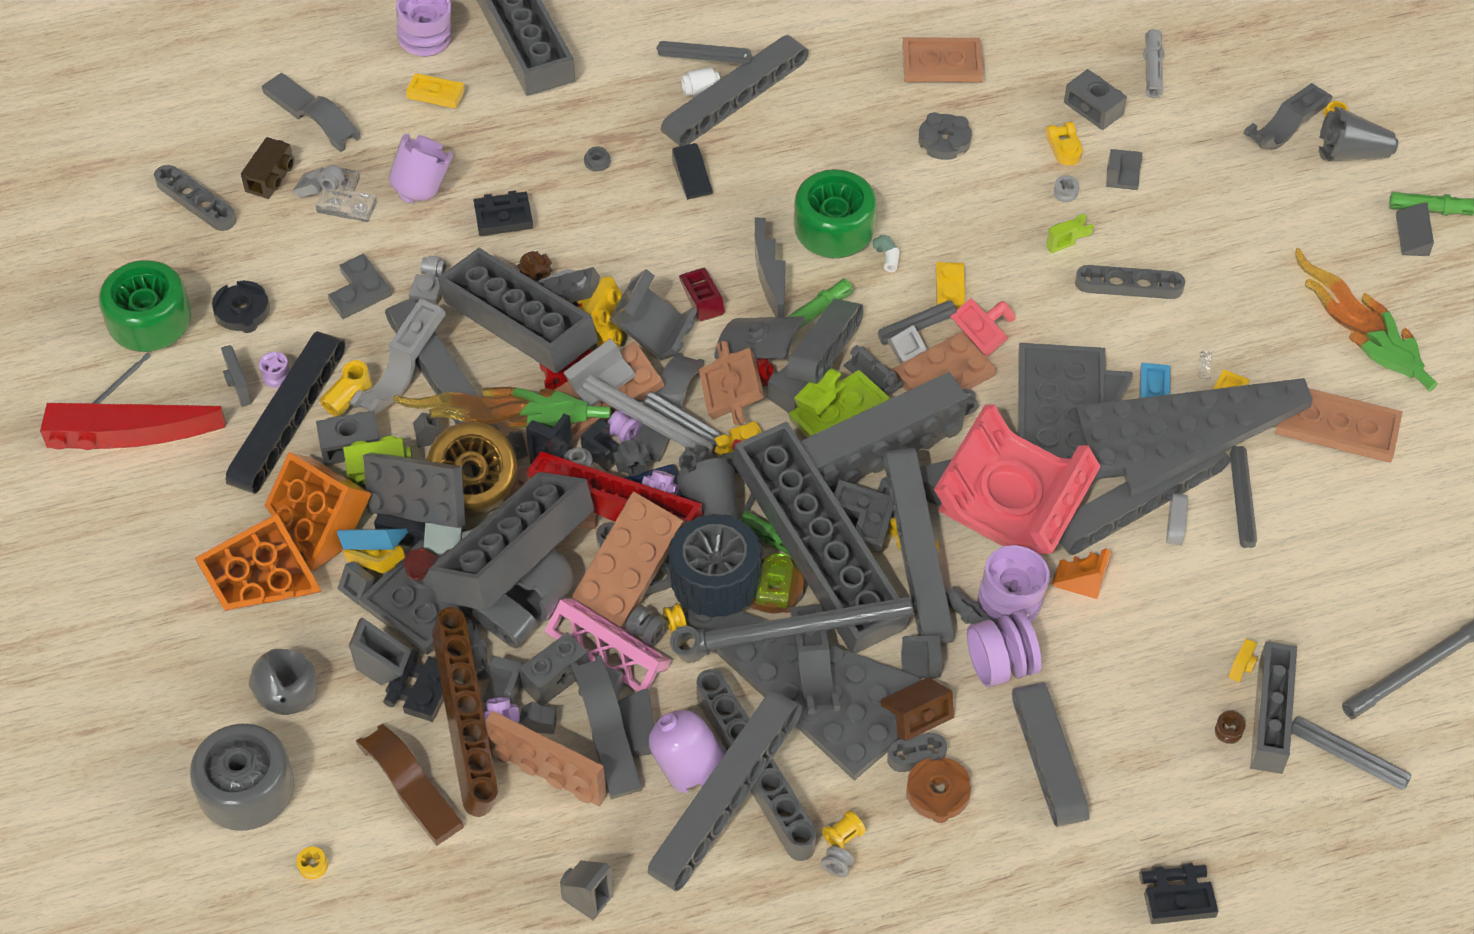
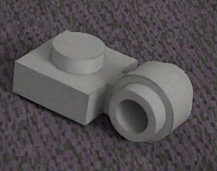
M331 165L325 169L321 167L306 172L302 175L293 191L299 198L308 195L315 196L323 189L334 191L342 184L344 172L337 165Z
M431 255L428 258L423 257L420 271L421 274L425 275L416 274L409 293V298H412L415 303L419 299H423L438 305L442 292L437 278L446 272L447 263L445 260Z

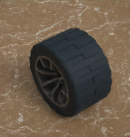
M710 514L708 516L702 515L686 522L683 527L675 532V536L669 544L670 550H668L670 579L675 597L682 603V606L694 611L698 615L724 617L742 611L743 608L748 607L753 602V599L760 592V586H762V557L760 540L749 525L729 515Z

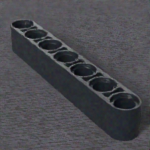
M319 331L314 332L229 465L225 478L227 485L256 494L261 489L342 359L345 351L344 339Z

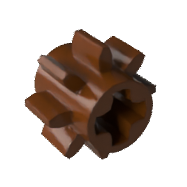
M530 251L524 254L520 259V264L517 265L520 273L535 282L550 276V273L553 272L550 267L552 262L547 254L540 255L538 251Z

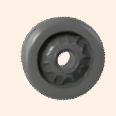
M242 723L218 729L203 740L191 761L190 779L198 803L204 814L212 822L223 828L235 831H248L265 826L284 811L292 797L294 776L286 749L275 734L261 726Z

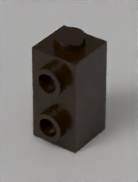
M269 137L264 139L241 172L245 192L270 199L274 191L279 189L282 179L287 172L292 170L295 162L289 143Z

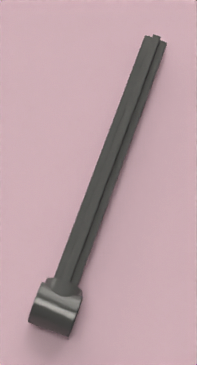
M911 597L709 632H706L705 628L695 629L691 626H681L673 631L670 637L671 649L682 661L695 663L704 656L709 655L710 650L911 616L913 615ZM687 639H695L691 649L682 650V645Z

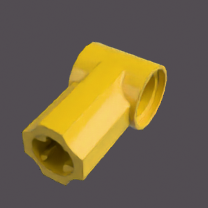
M353 360L344 365L340 379L319 400L320 405L327 413L333 417H340L351 405L350 401L358 390L365 391L372 388L373 385L367 365L360 360Z

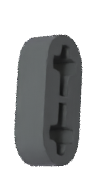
M936 733L918 735L908 741L896 740L888 748L887 763L894 771H911L918 762L924 759L931 758L932 761L941 760V757L945 758L947 742L944 737ZM933 745L934 749H938L937 753L932 754V751L927 749V746ZM902 751L903 755L907 756V760H901L900 756H897V752Z

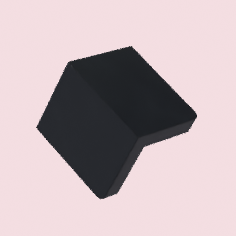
M600 418L580 436L581 448L589 451L593 461L608 472L616 465L613 453L618 452L619 444L610 438L609 424Z

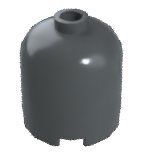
M551 550L548 555L543 557L530 572L525 574L505 594L531 613L538 625L540 621H546L559 601L564 599L573 587L574 574L572 568L562 554Z

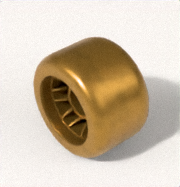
M462 422L447 428L434 440L427 456V461L461 466V471L467 464L477 466L479 474L474 478H468L462 472L465 515L482 514L496 508L509 495L516 478V455L509 440L496 428L481 422Z

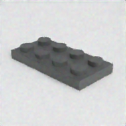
M372 452L363 455L366 490L372 493L367 503L368 513H380L397 518L429 522L454 528L465 525L461 466Z

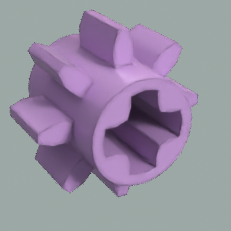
M653 470L652 476H644L642 480L643 485L677 495L679 485L673 482L675 476L667 472Z
M497 697L486 701L487 709H483L485 720L494 711L515 722L520 721L519 708L515 703L510 704V698Z

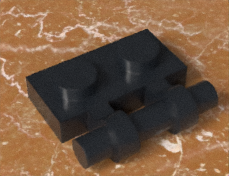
M516 190L508 191V194L492 196V193L484 194L482 198L473 199L479 236L533 229L527 191L516 193Z
M411 649L402 676L389 681L383 703L388 707H394L398 699L405 701L403 705L405 714L433 722L444 701L437 660L434 657L428 656L424 666L419 665L417 661L420 653ZM409 677L417 678L412 689L405 687Z
M1192 862L1181 863L1180 867L1164 868L1163 865L1152 866L1151 870L1139 872L1141 884L1153 883L1155 886L1153 888H1146L1144 892L1151 924L1217 917L1218 908L1211 881L1201 883L1197 881V878L1207 877V867L1205 864L1193 865ZM1182 880L1185 883L1182 885H1168V881Z

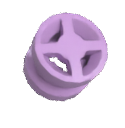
M269 352L262 356L259 361L263 382L268 387L279 388L290 371L287 358L283 353Z
M619 410L615 411L607 422L610 435L618 436L621 443L627 440H635L642 427L641 422Z

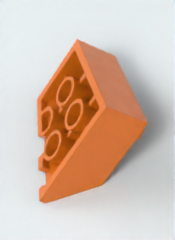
M288 452L264 506L272 516L278 514L297 549L306 557L307 565L311 570H317L344 550L337 531L356 529L372 493L311 457Z
M278 514L265 519L195 557L198 566L224 611L322 592Z

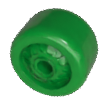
M824 170L809 176L799 186L795 195L794 230L796 237L807 250L826 258H844L860 252L869 244L875 232L877 212L875 192L864 178L846 170Z
M139 260L122 265L107 276L99 292V306L107 330L113 340L126 349L137 352H152L166 348L180 339L189 326L191 308L184 283L180 275L173 268L162 262Z

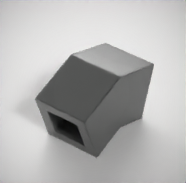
M422 412L413 422L418 448L430 446L434 442L435 436L441 430L438 415Z
M531 701L521 708L519 724L537 733H555L557 721L556 707L542 706Z

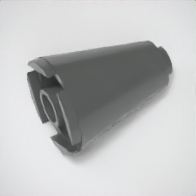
M1334 107L1335 112L1329 111L1323 121L1319 138L1324 139L1323 147L1319 146V154L1323 160L1389 158L1398 148V139L1394 132L1343 108Z
M724 458L700 461L695 463V470L688 473L686 468L677 476V485H679L683 496L686 499L702 503L703 516L717 514L738 518L736 476L732 462L728 464L727 459Z

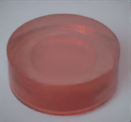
M414 549L407 553L404 558L405 572L410 578L415 580H423L429 571L428 569L435 563L432 553L426 549Z

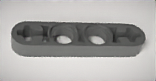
M163 165L155 170L154 177L157 187L218 231H226L235 225L236 218L233 208L181 170L172 165ZM184 188L193 189L188 194L179 193ZM202 201L211 202L207 207L197 206Z
M1084 265L1077 270L1075 285L1078 290L1085 293L1176 299L1183 294L1185 278L1182 274L1175 271ZM1113 277L1120 278L1123 283L1116 285L1111 283L1109 279ZM1144 279L1149 281L1151 285L1143 287L1137 281Z

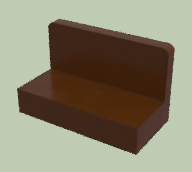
M930 678L920 680L881 699V706L896 715L897 737L904 741H908L954 718L952 690Z

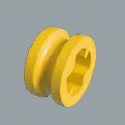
M678 603L674 604L672 609L668 607L663 608L664 619L668 621V630L671 634L678 627L687 626L684 613Z
M315 846L307 847L297 855L296 865L304 878L310 880L317 879L326 873L328 862L320 848ZM312 858L314 861H317L318 865L312 868L310 865H307L306 861Z

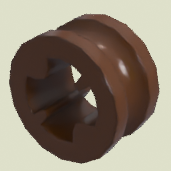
M1233 711L1224 712L1218 717L1215 735L1224 743L1234 744L1242 738L1246 727L1245 720L1241 715ZM1225 724L1229 727L1234 725L1236 727L1235 732L1232 729H1224Z

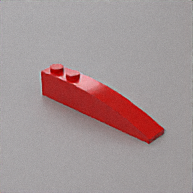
M46 403L40 432L47 448L57 450L64 448L84 450L115 449L161 444L195 437L225 428L226 421L221 406Z
M540 451L527 470V476L531 478L538 472L586 479L594 506L593 512L613 522H616L633 491L685 522L702 516V503Z

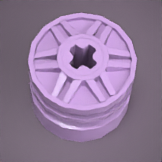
M397 0V38L400 46L405 51L417 56H431L444 51L451 41L450 1Z
M1012 545L1004 546L994 551L986 561L977 601L982 605V610L996 622L1000 616H1009L1012 612L1020 610L1025 613L1030 622H1033L1040 612L1043 596L1049 581L1050 572L1047 563L1038 553L1027 547Z
M1019 610L1012 612L1009 616H1000L997 626L992 620L988 619L967 627V644L970 657L978 678L985 687L990 688L1010 681L1011 673L1017 679H1021L1026 674L1031 676L1040 672L1042 664L1038 640L1031 622L1024 612Z

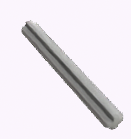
M589 375L582 385L583 391L684 447L694 448L695 444L706 446V452H712L714 448L712 442L592 375Z

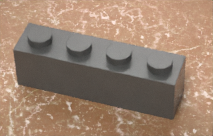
M1268 641L1264 644L1258 666L1250 769L1283 774L1290 756L1297 646Z

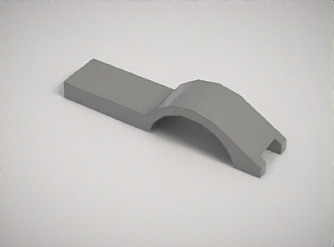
M419 299L388 345L390 354L385 373L372 388L365 391L358 390L350 401L352 406L356 408L362 406L367 408V411L374 410L375 415H377L399 399L412 379L415 359L446 315L443 308Z

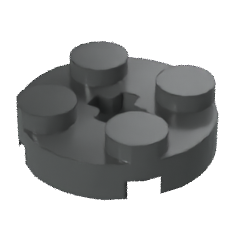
M936 112L928 114L926 120L919 128L918 142L920 147L922 148L923 145L927 149L928 155L941 160L955 159L957 154L963 151L965 154L971 146L972 131L968 125V119L964 116L939 114ZM942 135H949L947 139L942 138Z

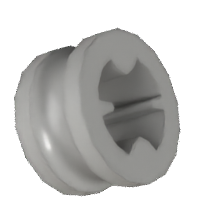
M1069 175L1060 176L1055 181V198L1062 202L1074 201L1078 196L1079 182Z
M829 847L826 851L827 857H824L821 861L822 867L832 875L838 877L848 876V867H851L854 863L853 856L839 847Z

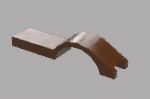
M381 724L377 727L378 730L364 739H357L356 744L365 756H371L378 763L391 781L399 799L435 845L438 846L463 829V823L425 776L408 747L396 734L384 724Z

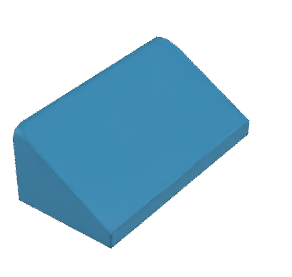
M345 529L337 531L343 549L393 550L408 533L407 529Z

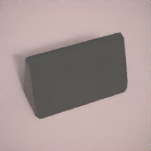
M1421 203L1396 211L1401 254L1430 256L1434 239L1428 203Z
M642 689L618 700L623 727L632 757L651 754L648 739L654 726L649 691L648 689Z

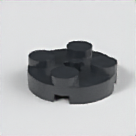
M246 280L236 281L237 285L229 288L228 285L223 286L216 292L212 300V308L217 324L233 331H242L244 333L255 331L257 325L266 319L270 311L269 299L263 287L255 282ZM242 303H246L244 308L239 309L235 307L236 305L241 306Z

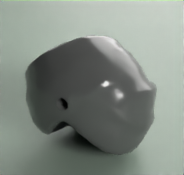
M271 649L261 655L254 663L249 678V688L264 709L279 715L295 714L307 708L316 697V671L312 663L302 653L288 649Z

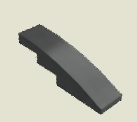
M755 217V260L759 280L766 300L775 317H784L786 261L775 260L776 239H765L766 218Z

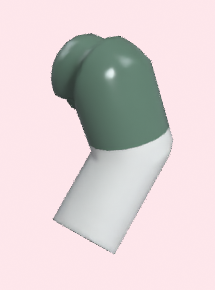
M880 235L873 240V248H876L877 252L884 251L886 254L884 269L888 272H895L898 267L900 250L889 236Z

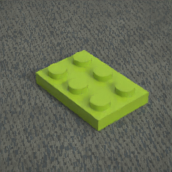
M858 370L841 380L845 384L841 391L835 393L836 398L818 416L801 407L792 410L788 415L790 421L808 438L891 398Z

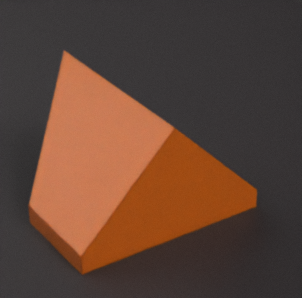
M1105 548L1102 549L1099 555L1090 552L1087 558L1079 559L1077 556H1074L1071 562L1061 559L1052 584L1056 588L1098 599L1112 552Z

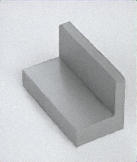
M609 339L564 372L571 388L582 401L588 402V406H595L601 402L600 399L582 390V385L589 375L615 389H619L636 376L633 369L622 358L617 345L612 339Z

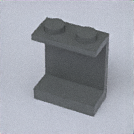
M645 269L631 278L609 320L661 361L670 355L675 356L681 350L684 344L682 339L692 329L694 325L692 320L697 310L692 307L683 314L678 313L649 289L655 275Z

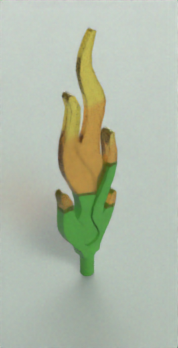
M1296 248L1295 257L1301 269L1327 286L1335 294L1339 303L1332 298L1330 293L1320 283L1307 279L1305 286L1316 294L1329 316L1340 325L1353 331L1350 333L1349 339L1357 344L1377 364L1402 373L1410 379L1415 377L1428 391L1434 390L1438 383L1424 370L1425 365L1421 360L1419 347L1412 333L1407 328H1403L1400 337L1394 318L1382 304L1364 293L1361 299L1364 304L1362 305L1340 277L1312 265L1305 258L1300 248Z
M517 387L482 388L483 397L458 392L442 393L419 399L398 395L393 396L394 402L405 407L416 409L432 408L429 410L431 418L446 417L465 422L474 421L485 424L508 421L509 428H526L531 420L553 428L564 413L570 416L571 424L586 421L587 417L610 418L611 407L588 406L586 401L578 400L566 393L551 389H540V395Z

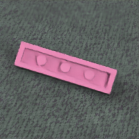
M574 598L559 601L545 629L547 634L557 640L564 634L556 628L562 616L568 618L573 629V633L570 635L575 637V640L588 652V660L591 662L595 661V657L598 655L594 653L599 652L605 666L622 672L623 682L636 691L642 689L649 690L657 672L666 671L672 661ZM588 632L593 634L598 648L594 650L585 648L581 634ZM611 648L618 650L622 664L618 666L610 664L606 650ZM640 664L648 669L642 684L633 678L631 665Z

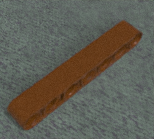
M447 607L438 614L432 629V638L463 807L468 814L474 817H481L490 811L498 794V787L466 618L459 609ZM445 625H449V626H451L453 629L447 628V627H445ZM449 652H454L458 656H453ZM454 680H460L464 684H458ZM459 708H465L469 713L463 712ZM464 736H470L475 741H469ZM469 765L478 766L480 771L472 769ZM474 794H481L486 800H480Z

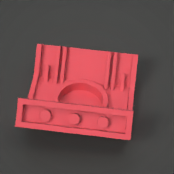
M995 404L984 405L934 488L942 502L938 511L1003 547L1017 545L1027 547L1038 554H1052L1101 466L1088 445L1078 446L1072 458L1057 457L1014 434L1008 428Z

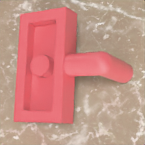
M970 298L950 317L982 353L988 357L1008 339L994 321L1002 315L1007 322H1013L1016 316L1005 301H1000L990 311L985 313Z

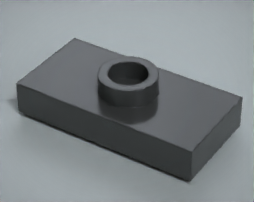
M233 346L221 347L227 370L223 371L228 387L234 386L242 407L250 405L252 399Z

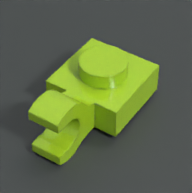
M1080 214L1074 220L1071 219L1064 223H1057L1049 228L1046 247L1051 254L1073 246L1076 239L1088 237L1093 233V224L1083 226L1087 217L1085 214Z
M831 368L818 384L809 382L794 397L796 405L818 416L836 398L835 393H838L844 387V382L837 379L841 376V373Z

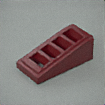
M705 267L679 275L680 282L691 306L697 310L696 316L700 322L725 313L723 297Z

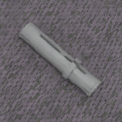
M1157 29L1148 30V33H1145L1146 48L1143 52V57L1146 60V95L1150 98H1158L1163 94L1162 59L1164 58V49L1161 46L1162 33Z

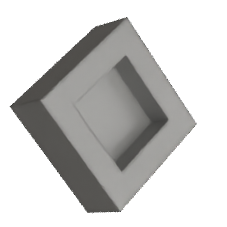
M914 325L908 326L887 339L900 364L927 350Z

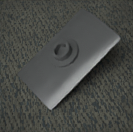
M804 316L735 318L726 325L719 337L718 343L721 344V341L728 342L730 353H737L750 347L756 359L787 358L793 336L805 319ZM717 347L714 355L715 359L719 358Z

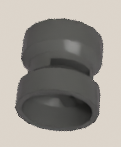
M639 605L629 616L625 629L634 636H641L643 642L653 647L660 642L666 633L668 621L659 615H652L650 609Z

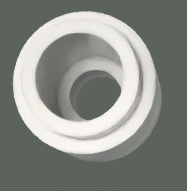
M712 67L688 71L686 75L681 76L683 93L685 96L691 95L692 98L696 97L719 81L720 76L718 71L714 72Z

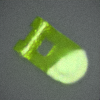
M772 554L764 560L756 604L766 605V602L776 603L777 607L787 608L793 577V563L786 555ZM769 585L780 586V591L768 590Z

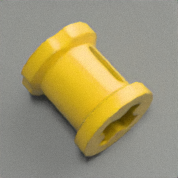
M851 810L846 811L843 818L831 827L827 825L822 829L823 836L829 846L844 849V845L856 836L861 837L866 832L862 821Z

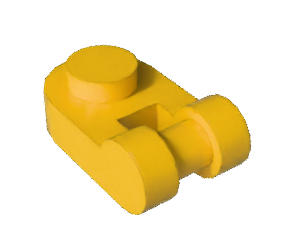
M1073 121L1065 122L1063 126L1058 127L1056 125L1046 126V138L1057 161L1067 166L1080 162L1083 148L1076 134ZM1065 136L1066 139L1060 140L1059 137Z

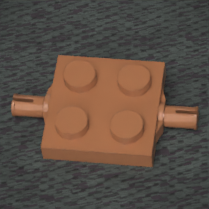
M721 341V344L717 343L716 345L719 358L713 363L698 369L707 413L712 420L731 413L733 424L741 425L740 422L742 424L745 422L742 408L764 398L756 358L750 347L737 353H730L728 342Z

